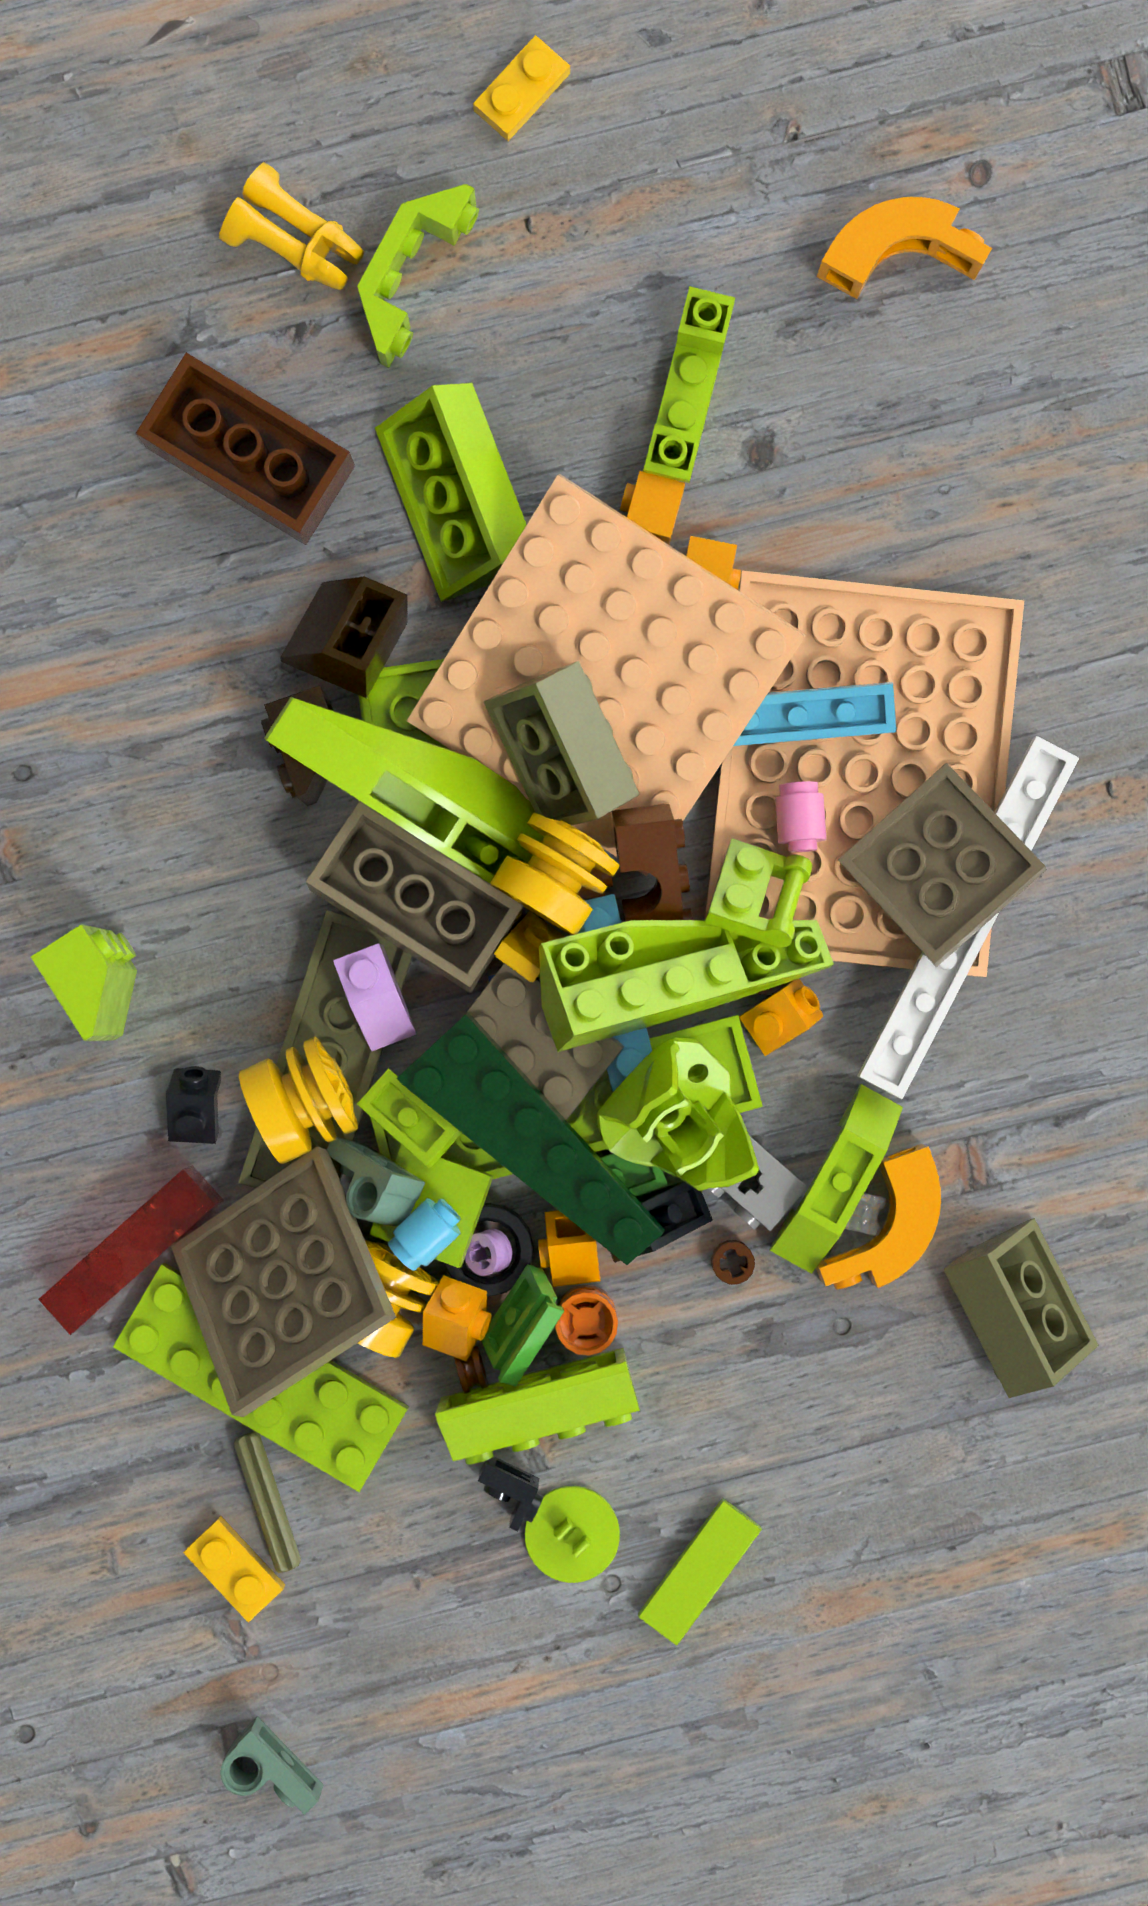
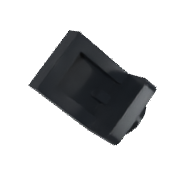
M199 1066L174 1069L166 1091L169 1142L216 1144L219 1134L217 1093L221 1083V1071L206 1070Z

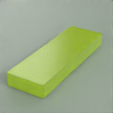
M722 1497L640 1609L638 1617L677 1646L762 1530L761 1526Z

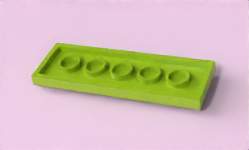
M165 1262L159 1267L113 1345V1348L357 1492H360L409 1408L408 1405L330 1360L244 1417L232 1415L181 1273Z

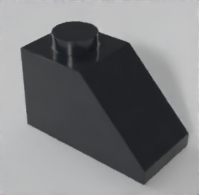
M681 1181L638 1198V1201L665 1229L664 1233L640 1255L654 1252L713 1221L702 1191H698L686 1182ZM610 1252L614 1263L621 1261Z

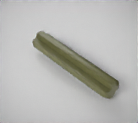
M257 1432L243 1434L236 1438L234 1447L275 1571L278 1573L287 1572L299 1566L301 1557L261 1436Z

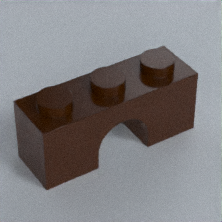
M669 804L612 811L616 855L620 865V872L645 871L656 877L654 887L647 894L638 898L622 900L624 922L630 920H693L691 908L683 909L681 893L690 892L687 865L678 864L677 848L685 847L682 819L673 818Z

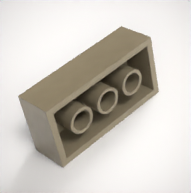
M360 801L306 880V884L311 892L470 994L496 956L494 955L495 951L513 930L523 914L522 904Z

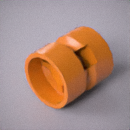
M580 1285L567 1291L558 1303V1306L564 1309V1313L555 1325L558 1339L566 1349L578 1355L590 1356L601 1353L611 1345L617 1334L618 1318L613 1300L606 1291L592 1285Z

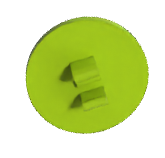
M563 1486L543 1495V1500L532 1523L526 1521L525 1526L526 1548L533 1563L550 1578L566 1583L584 1582L601 1574L614 1559L620 1541L619 1523L611 1505L597 1492L581 1486Z

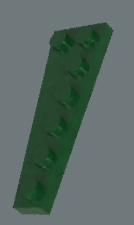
M470 1013L465 1014L396 1078L403 1086L624 1264L628 1265L664 1233L665 1229Z

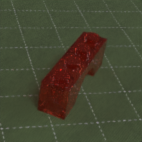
M193 1165L182 1169L38 1300L62 1327L72 1335L88 1324L118 1297L140 1273L173 1244L190 1232L224 1200Z

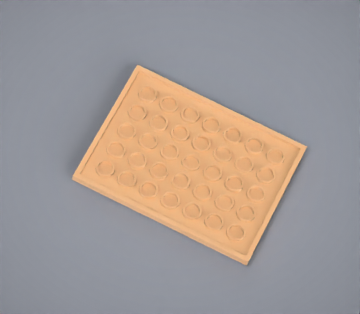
M742 571L739 591L806 635L768 693L893 682L897 732L733 746L720 765L704 920L707 917L728 846L733 838L786 857L801 855L811 861L813 865L809 880L802 885L793 920L818 921L834 962L913 970L922 951L841 865L838 859L945 763L995 812L1006 789L1024 600ZM802 781L818 782V793H823L827 840L817 842L818 850L789 852L788 844L778 843L775 797L780 796L779 785ZM770 876L759 917L768 920L774 917L784 880ZM991 929L967 976L987 977Z

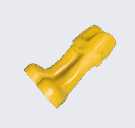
M265 162L260 164L247 179L243 187L244 200L237 197L228 210L219 232V239L232 247H238L248 239L261 243L301 271L300 275L307 281L315 280L333 289L342 290L348 281V277L339 268L325 260L329 251H332L348 262L358 265L364 256V250L343 231L342 225H339L336 221H327L314 214L290 196L280 186L279 173ZM250 204L259 208H265L278 215L311 238L306 245L264 217Z

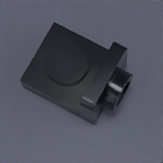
M495 1456L486 1460L478 1478V1482L485 1484L484 1491L504 1502H509L511 1498L518 1501L510 1517L509 1528L518 1532L523 1520L532 1523L543 1500V1496L537 1493L540 1478Z

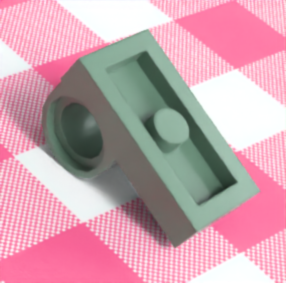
M336 1137V1140L329 1143L327 1148L329 1156L342 1164L339 1169L341 1173L352 1178L346 1195V1203L350 1214L358 1219L384 1225H400L410 1215L425 1182L367 1144Z
M258 1716L234 1740L222 1762L220 1770L221 1780L226 1789L240 1796L253 1794L270 1779L274 1783V1791L280 1800L291 1808L296 1806L304 1815L319 1801L324 1786ZM243 1756L250 1757L257 1764L258 1770L251 1773L244 1772L239 1769L235 1759Z

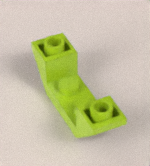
M468 184L402 203L357 285L380 363L387 368L390 367L395 356L399 358L404 356L411 343L413 332L410 331L411 326L408 313L384 301V298L390 300L394 296L402 278V273L399 272L406 257L412 259L418 252L424 237V232L421 229L455 246L461 233L466 235L470 233L477 220L479 208L476 207L475 190Z
M689 286L676 346L643 472L690 483L735 297Z
M862 1084L859 1085L838 1123V1126L842 1127L797 1210L791 1209L769 1249L771 1252L805 1271L813 1273L841 1236L883 1160L902 1112V1106Z

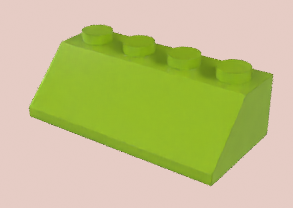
M473 383L432 385L376 426L375 431L442 602L490 585L527 524Z
M623 1347L524 1374L516 1387L498 1381L488 1384V1388L476 1387L466 1394L462 1391L440 1398L435 1415L452 1460L457 1461L465 1458L466 1464L471 1465L493 1458V1451L511 1446L512 1452H519L538 1446L540 1444L539 1438L557 1433L559 1439H568L586 1432L585 1425L604 1421L605 1427L626 1423L632 1420L631 1413L640 1411Z

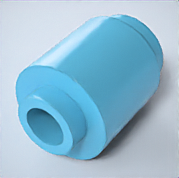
M427 1198L393 1230L395 1236L388 1242V1245L405 1266L415 1271L421 1265L428 1266L461 1234L456 1225L461 1218L445 1200L440 1199L435 1203Z

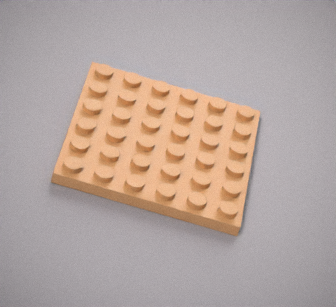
M558 474L407 719V722L450 750L476 759L515 785L525 798L529 800L484 701L551 670L579 661L584 673L591 681L596 700L604 717L612 727L613 737L624 761L632 771L633 781L640 794L614 810L669 804L673 818L682 819L683 821L806 635L566 477ZM612 811L599 819L572 825L598 842L603 849L617 857ZM639 871L640 873L644 874L645 876L648 875V872Z

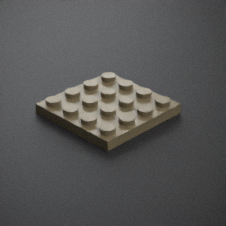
M318 1146L171 1246L231 1414L234 1416L244 1417L396 1318L357 1220L349 1212L346 1194L331 1157L326 1149Z

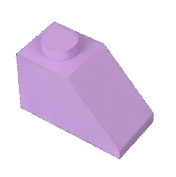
M378 943L333 960L349 1005L371 1051L417 1035L384 945Z

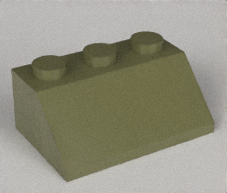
M579 661L551 670L484 701L535 813L541 814L546 818L564 821L572 826L599 819L640 795L633 781L632 771L624 761L613 737L612 727L604 717L593 693L591 681L584 673Z
M1035 1218L1027 1220L967 1250L944 1268L951 1288L957 1295L972 1325L973 1332L979 1338L993 1366L994 1373L1000 1380L1008 1398L1054 1387L1099 1346Z

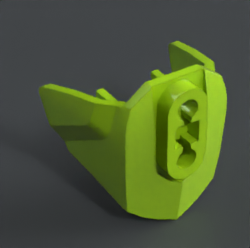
M674 1037L659 1045L637 1065L597 1112L599 1132L610 1152L635 1164L655 1166L680 1178L698 1191L708 1188L729 1187L755 1176L759 1171L750 1136L742 1116L730 1098V1073L696 1039ZM699 1064L696 1069L689 1071L692 1066Z

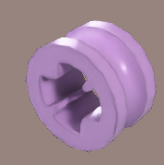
M488 1229L481 1233H475L472 1236L465 1261L469 1268L480 1276H487L494 1272L502 1271L509 1266L512 1260L511 1243L507 1236L497 1229ZM486 1247H488L491 1252V1257L489 1258L487 1257L485 1252Z

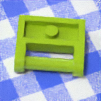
M732 838L724 858L705 923L775 947L789 946L792 943L795 932L792 921L802 885L809 880L813 866L811 861L801 855L786 857ZM770 876L784 880L774 917L768 920L759 917Z

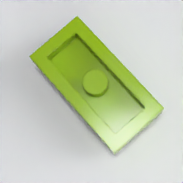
M388 1068L360 1099L357 1105L427 1168L431 1169L462 1133L396 1079L398 1076Z

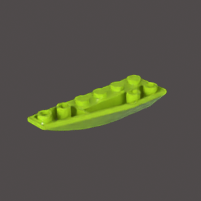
M290 697L264 737L266 741L488 883L491 882L506 856L516 858L525 863L530 861L532 855L517 841L521 833L540 843L543 840V836L527 824L535 812L531 802L525 798L515 785L472 757Z
M630 920L541 943L539 946L541 1003L557 1052L694 1014L830 968L834 963L817 920H793L792 924L795 927L792 943L787 947H775L707 924L705 920Z

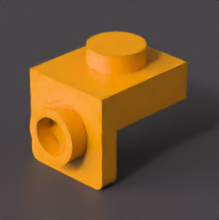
M796 979L744 1012L739 1018L764 1056H767L809 1030L823 1018V1013L820 1010V1003L816 994L809 987L804 986L800 979Z

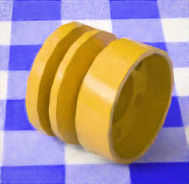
M534 812L527 824L544 836L543 840L540 843L521 833L517 841L532 855L530 861L525 863L516 858L506 856L491 880L490 885L568 934H578L593 909L577 893L583 886L603 894L607 886L590 874V872L595 868L613 877L620 865L609 857L598 842L564 821L546 818Z
M315 1036L303 1043L308 1064L305 1063L297 1049L294 1047L286 1049L285 1055L289 1073L285 1075L269 1058L239 1071L240 1086L253 1120L270 1152L281 1164L312 1151L311 1137L308 1130L312 1126H315L325 1141L332 1142L336 1140V1132L331 1117H334L345 1134L358 1129V1122L353 1107V1097L347 1081L336 1060L327 1053L319 1039Z
M365 1240L396 1318L357 1344L385 1356L397 1358L402 1354L415 1329L412 1323L399 1313L400 1309L403 1308L420 1313L423 1312L427 1305L411 1289L419 1293L432 1295L439 1283L421 1267H418L415 1271L409 1269L396 1257L388 1245Z

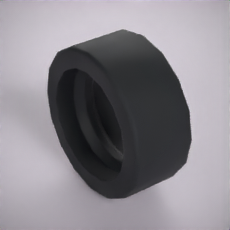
M484 1203L477 1223L491 1221L500 1223L508 1228L515 1239L517 1248L514 1262L507 1271L499 1276L490 1278L474 1274L468 1270L464 1263L460 1268L445 1263V1268L451 1278L487 1291V1297L507 1293L512 1289L526 1265H531L534 1245L530 1229L518 1213L505 1205Z

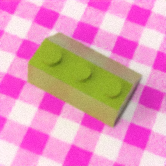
M81 924L31 956V959L84 1041H111L123 1035L137 969L131 959L136 957L135 951L122 933L115 935L111 930Z

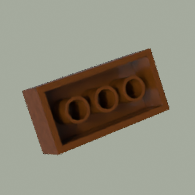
M187 352L136 432V435L148 450L304 545H307L355 467L348 450Z

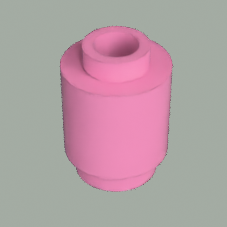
M802 781L779 785L780 796L775 797L778 843L788 844V850L792 853L818 850L817 842L827 840L823 793H818V782Z

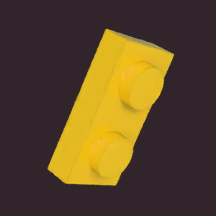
M535 35L473 103L474 112L503 138L509 141L570 75V65Z
M222 1516L216 1519L183 1552L248 1623L285 1587L283 1581Z

